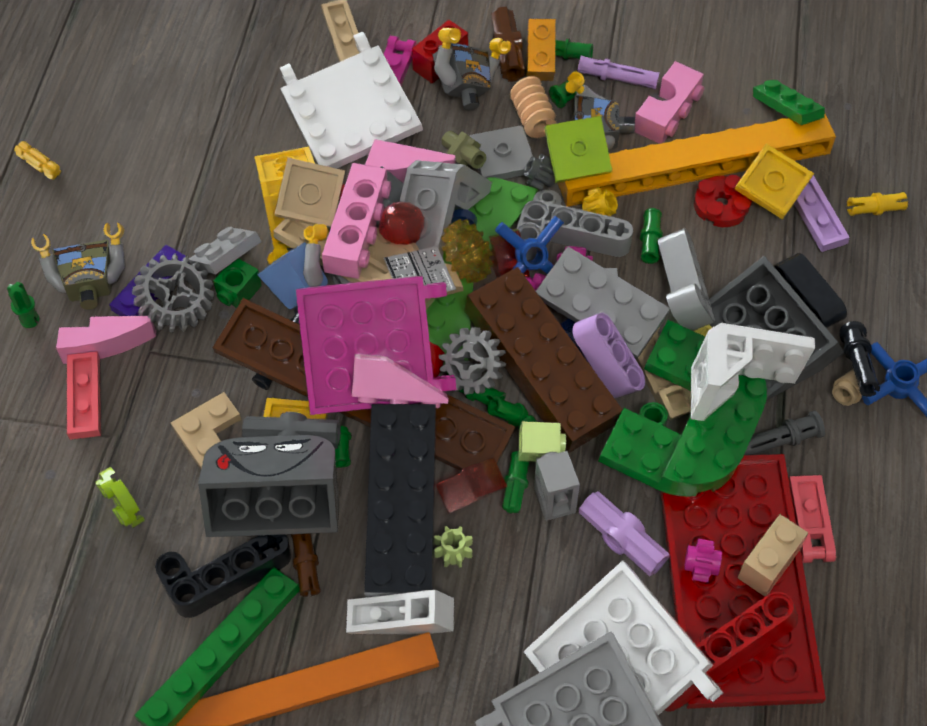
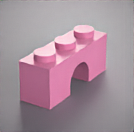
M675 61L663 76L659 97L666 99V101L648 96L636 112L635 133L659 144L664 143L668 136L672 137L678 128L680 119H685L688 116L693 101H699L704 91V86H702L704 74Z

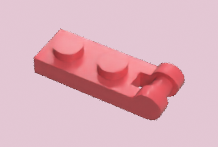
M822 475L790 476L789 485L796 525L808 532L801 548L803 563H812L813 559H822L823 562H835L836 549ZM811 539H820L821 546H812Z

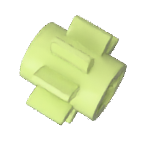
M445 526V532L442 534V537L439 535L434 537V544L438 546L434 549V557H442L444 567L449 566V564H457L459 567H462V561L465 557L472 558V549L469 548L472 545V536L465 537L461 526L458 529H449Z

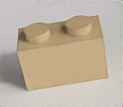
M779 514L744 561L738 579L766 597L801 550L808 532Z

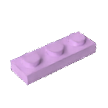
M813 175L794 205L820 251L824 252L848 244L850 237Z

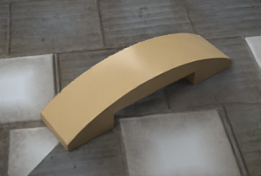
M659 327L636 361L644 373L645 382L656 402L665 407L668 419L672 420L691 412V391L644 370L645 364L659 338Z

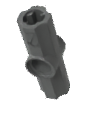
M285 412L280 417L246 416L242 425V437L314 435L327 439L333 444L335 449H338L341 439L340 420L307 419L306 416L298 412Z

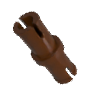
M312 533L302 535L291 534L295 558L292 560L293 568L297 570L300 586L299 592L300 596L308 597V591H310L311 596L321 592L316 568L319 560L318 556L314 555Z

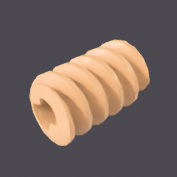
M529 76L518 81L512 87L510 97L526 134L531 138H542L546 136L544 127L556 124L557 122L555 121V112L552 110L543 86H541L542 83L535 76Z

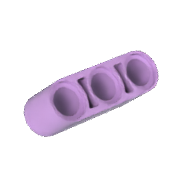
M598 313L574 324L573 337L614 398L622 397L644 388V373L607 314Z

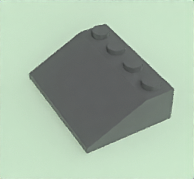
M765 256L709 299L715 322L710 324L712 328L720 323L815 338V349L795 384L765 379L767 386L766 401L820 372L844 353L838 341Z

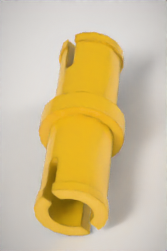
M900 192L897 194L882 195L881 193H873L867 197H850L847 200V207H855L847 209L850 216L867 213L882 215L883 212L903 211L907 209L908 201H898L907 199V195L905 192Z

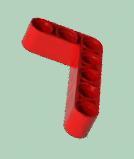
M773 592L696 644L713 664L706 674L715 683L791 632L797 626L798 613L791 597L783 592ZM776 609H789L788 613L783 617L772 616ZM749 628H760L756 636H744ZM720 648H731V651L727 656H716V653ZM692 684L664 711L679 709L701 694L700 690L695 684Z

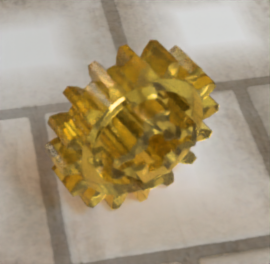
M459 219L444 228L445 235L441 236V239L446 245L442 247V250L445 251L446 262L452 263V272H459V279L466 278L467 283L473 281L476 283L487 278V275L492 273L490 267L494 266V263L489 259L493 252L490 251L489 241L483 240V231H477L476 224L470 225L467 219L463 221Z

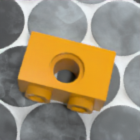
M556 19L528 20L527 77L535 76L540 81H554Z

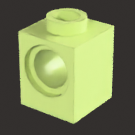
M522 421L519 429V461L536 462V459L541 458L546 453L565 451L566 434H561V423Z

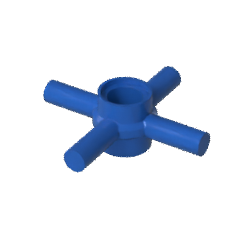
M554 216L537 238H527L524 240L503 222L496 227L495 232L516 248L517 264L513 269L518 267L523 274L526 270L541 269L548 275L554 265L548 260L549 254L546 245L564 222ZM532 247H536V257L531 261H527V251Z
M878 342L871 345V354L887 372L885 382L880 385L879 392L875 390L876 395L871 397L862 395L863 402L866 405H870L888 394L896 399H904L909 396L927 417V398L917 388L919 377L927 373V359L918 364H914L909 360L895 362Z

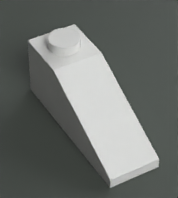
M437 590L349 599L347 601L346 633L424 634L427 632L433 634L452 632L454 630V598Z

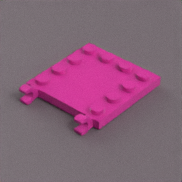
M423 276L296 289L310 415L370 409L372 404H390V399L377 398V403H363L358 401V397L352 396L355 354L386 356L441 391L457 390L454 375H443L433 378L425 298L447 296L446 283L439 282L424 285ZM409 401V404L421 403L418 401Z

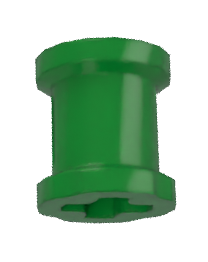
M568 80L558 86L553 85L550 87V98L558 108L565 107L566 103L577 95V92H567L566 84L569 82Z

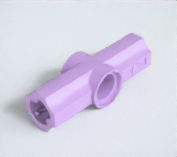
M599 491L590 494L579 508V514L602 533L603 540L611 550L619 555L624 553L647 575H655L669 559L670 554L645 533L643 524L636 516L629 512H621Z

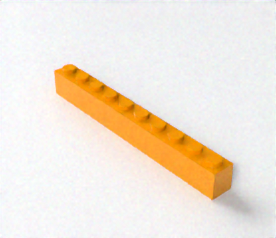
M826 114L825 118L804 125H800L790 118H781L777 121L762 124L756 123L751 126L727 129L721 132L701 134L696 137L676 139L671 142L650 144L645 147L610 153L611 173L558 182L565 205L569 207L582 204L583 198L588 196V191L597 187L601 191L607 189L615 197L708 179L714 176L747 171L766 143L794 161L827 155L831 153L836 135Z

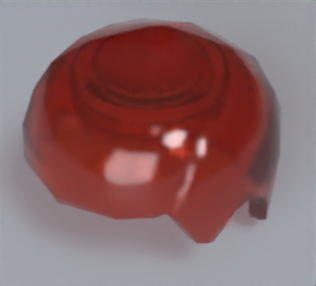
M393 202L387 205L381 214L379 233L386 240L394 244L407 245L416 243L424 229L425 218L420 208L412 203Z

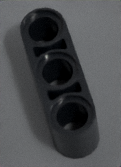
M797 253L773 265L826 328L847 317V309L842 299L803 254Z

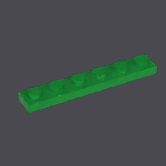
M273 567L134 715L136 720L143 726H176L300 591L299 585Z

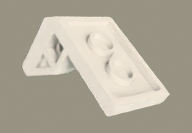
M720 323L707 332L691 367V419L704 421L730 399L739 386V375L795 384L815 349V338Z

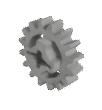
M472 327L471 330L461 328L460 335L450 334L452 343H443L442 345L447 350V353L439 355V359L444 360L446 364L440 368V371H447L449 375H454L457 388L455 391L464 388V394H473L474 390L477 394L485 393V387L494 388L495 383L492 379H502L503 375L498 371V368L506 366V363L499 359L500 356L505 354V350H497L496 348L500 340H489L491 332L483 331L481 333L478 327ZM471 357L472 359H475V361H480L481 363L473 364L470 363V361L464 360V358ZM486 369H488L487 372H486V374L481 378L482 373H483Z

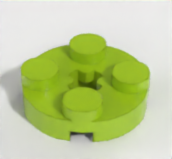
M108 467L98 474L100 479L95 484L104 498H111L115 503L116 507L112 511L121 525H125V527L130 525L134 528L144 522L145 519L141 515L135 516V513L140 511L138 505L121 479L116 481L115 478L112 479L110 477L115 471Z

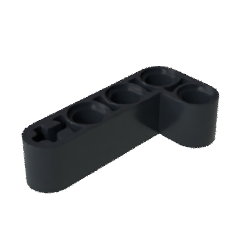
M286 534L259 535L193 572L189 569L184 558L177 552L163 553L157 559L155 569L163 588L179 615L185 618H192L261 581L273 567L278 571L289 564L292 553ZM245 562H253L250 568H239ZM179 568L176 574L166 575L170 569ZM224 578L221 584L210 585L214 579ZM187 594H194V597L190 601H180L183 596Z

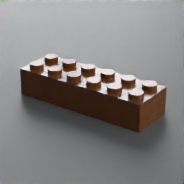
M518 267L467 295L464 311L473 324L480 328L481 333L483 331L491 332L489 340H500L496 348L497 350H505V354L499 357L500 361L506 363L505 369L543 422L561 423V434H566L565 451H568V454L615 426L623 409Z

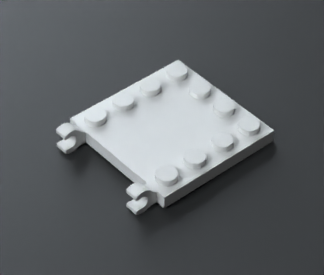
M364 32L353 35L359 54L305 78L297 80L290 64L280 67L287 85L280 89L319 165L337 169L368 155L374 139L395 143L423 130L418 116L379 45L371 48Z
M621 561L523 651L536 669L542 672L611 631L620 644L657 715L663 712L692 684H695L706 699H710L712 702L724 693L706 674L713 664L624 561Z

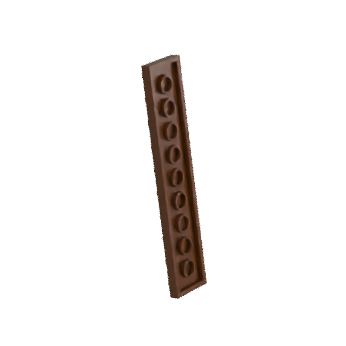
M243 298L212 347L214 352L308 397L300 325ZM447 395L448 404L440 403V408H436V460L488 484L515 432V426ZM371 408L339 412L371 428Z

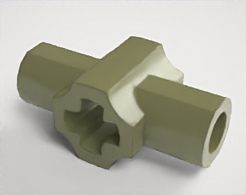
M448 131L442 137L441 143L448 149L446 154L455 155L456 162L466 166L469 164L473 168L478 169L486 162V154L479 149L481 144L463 131L459 135L454 131Z

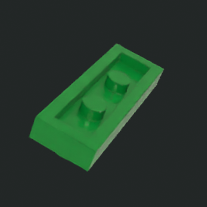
M767 80L764 84L753 87L754 98L800 125L825 118V107L803 96L795 89L787 87L779 80Z

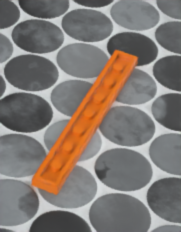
M430 632L201 699L176 726H243L439 667V661Z

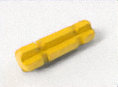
M21 141L19 145L15 146L14 150L18 157L26 160L29 165L44 173L49 179L54 180L61 174L58 164L54 161H49L50 159L37 149L31 148L32 146L27 142Z

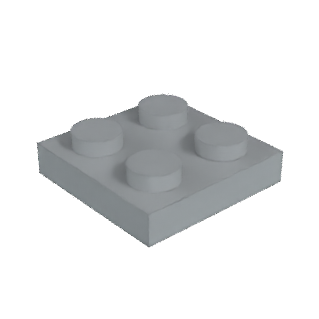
M228 227L217 234L218 238L212 243H205L196 248L194 251L195 255L189 258V262L191 265L198 262L200 264V271L207 270L208 273L216 275L262 241L255 231Z

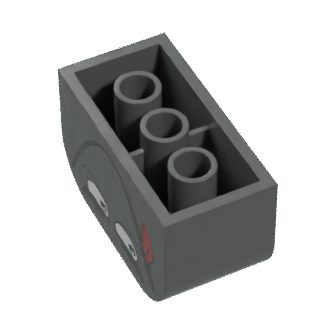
M314 435L239 437L218 442L205 453L198 486L206 537L338 532L340 503L336 456L333 444L327 439Z

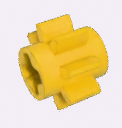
M597 187L588 191V196L583 198L582 210L606 216L616 214L618 207L617 199L607 189L601 191Z

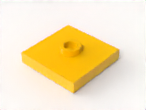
M766 143L737 183L735 190L783 220L814 173Z

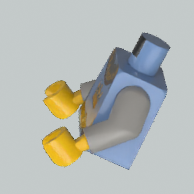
M315 224L305 228L304 237L309 241V244L304 242L289 252L285 247L274 248L267 257L270 265L257 274L288 309L298 306L296 289L326 286L328 284V280L320 266L321 246L318 245V241H324L328 234L327 227L324 224Z

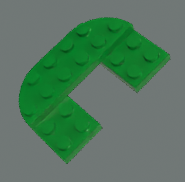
M667 320L645 364L644 370L691 391V367L705 336ZM739 375V386L735 394L704 421L693 420L690 416L682 435L623 408L598 462L671 495L691 497L696 496L698 492L710 489L713 492L730 480L746 452L766 404V381L762 378H749Z

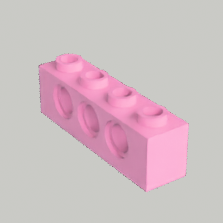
M352 163L322 253L324 273L359 279L362 268H367L370 258L368 248L370 244L374 245L377 236L376 222L382 221L384 214V204L382 203L384 198H389L391 192V182L387 181V169Z

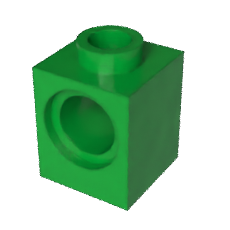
M239 258L225 267L213 281L219 301L226 306L232 305L237 308L243 298L250 300L262 286L261 279L257 275L259 270Z

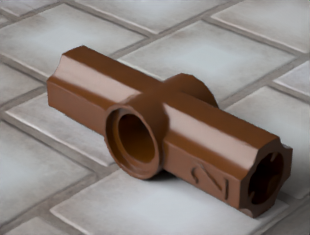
M498 7L496 11L491 13L494 32L493 39L502 38V42L509 41L511 43L510 51L507 54L499 55V66L502 78L507 79L509 82H515L525 76L521 32L517 31L513 11L507 7Z

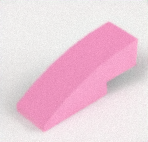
M148 316L91 317L89 327H60L56 349L63 364H67V355L98 351L100 359L123 353L156 337V330Z

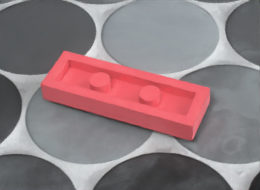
M98 351L67 355V435L70 440L101 436L100 356Z

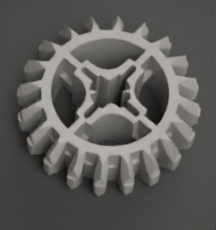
M176 253L172 255V260H168L163 254L160 256V263L152 258L149 261V267L143 265L140 269L141 275L135 277L134 283L136 286L133 287L132 294L136 297L133 303L135 306L140 307L138 311L140 316L148 315L152 322H158L157 328L159 331L163 329L164 325H168L171 333L174 332L175 326H179L184 332L187 329V323L195 328L198 324V319L204 320L207 315L206 311L211 310L212 303L210 300H213L214 292L210 290L213 285L212 280L206 279L208 275L207 270L198 271L200 266L198 262L192 265L188 264V256L183 261H178ZM166 276H173V277L170 278V279H163V278H162V277H166ZM184 279L193 286L196 293L192 292L193 289L186 287L183 282ZM176 285H178L176 295H173L171 301H169L170 292L174 291ZM150 292L155 294L154 297L163 302V308L155 303ZM177 307L186 308L180 311H173Z

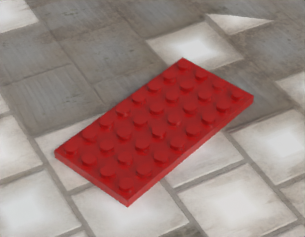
M784 454L744 455L730 480L713 492L710 489L698 492L696 496L686 497L660 491L667 550L670 554L669 567L676 622L695 644H698L765 597L738 579L744 561L779 514L796 524ZM698 539L714 541V550L722 551L719 575H710L708 582L692 580V571L684 570L688 545L696 547ZM801 550L769 592V594L783 592L791 597L798 613L797 626L718 681L716 684L724 693L714 702L706 699L701 693L686 703L687 709L824 703L826 696ZM776 609L772 616L783 617L788 613L789 609ZM751 627L745 632L744 636L754 637L759 633L760 628ZM720 648L717 651L716 656H727L730 653L731 648Z

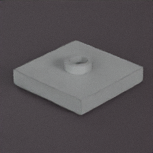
M523 125L469 135L481 144L479 149L487 157L484 165L478 168L480 175L486 179L490 177L507 179L524 175L526 164L533 155Z

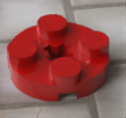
M737 175L714 176L701 180L694 198V208L697 215L704 221L706 218L709 221H713V225L717 227H732L740 224L749 213L752 203L751 199L735 190L741 178ZM718 198H724L728 200V202L726 205H723L721 201L716 200H718Z

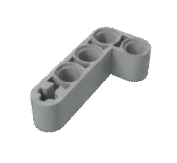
M532 200L525 204L516 228V234L523 240L537 238L552 218L556 216L564 224L550 242L584 247L589 251L615 257H622L629 253L633 236V227L626 220L541 200ZM532 247L527 251V260L536 257V247Z
M686 228L659 238L658 245L671 293L667 294L666 298L674 318L680 326L692 331L714 323L713 310L689 232Z

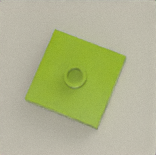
M601 116L556 123L544 127L555 183L612 172Z

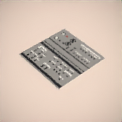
M437 246L384 258L392 279L423 276L424 285L445 282L447 292L456 290Z

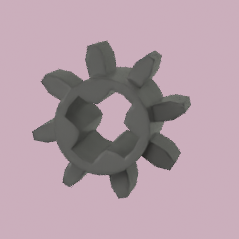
M540 154L539 158L531 157L524 169V176L529 178L527 184L541 191L544 185L551 187L554 184L555 178L550 157Z

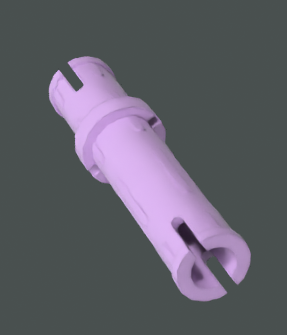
M584 56L580 57L577 71L598 76L600 80L606 81L607 78L656 89L660 73L612 63L609 59L603 61Z

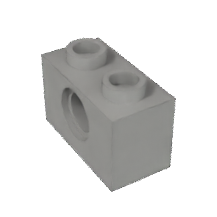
M568 451L560 453L549 452L536 459L534 490L545 521L576 513L580 483Z

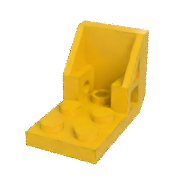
M309 147L255 156L273 248H291L275 239L273 232L285 219L275 216V209L287 158L315 164Z

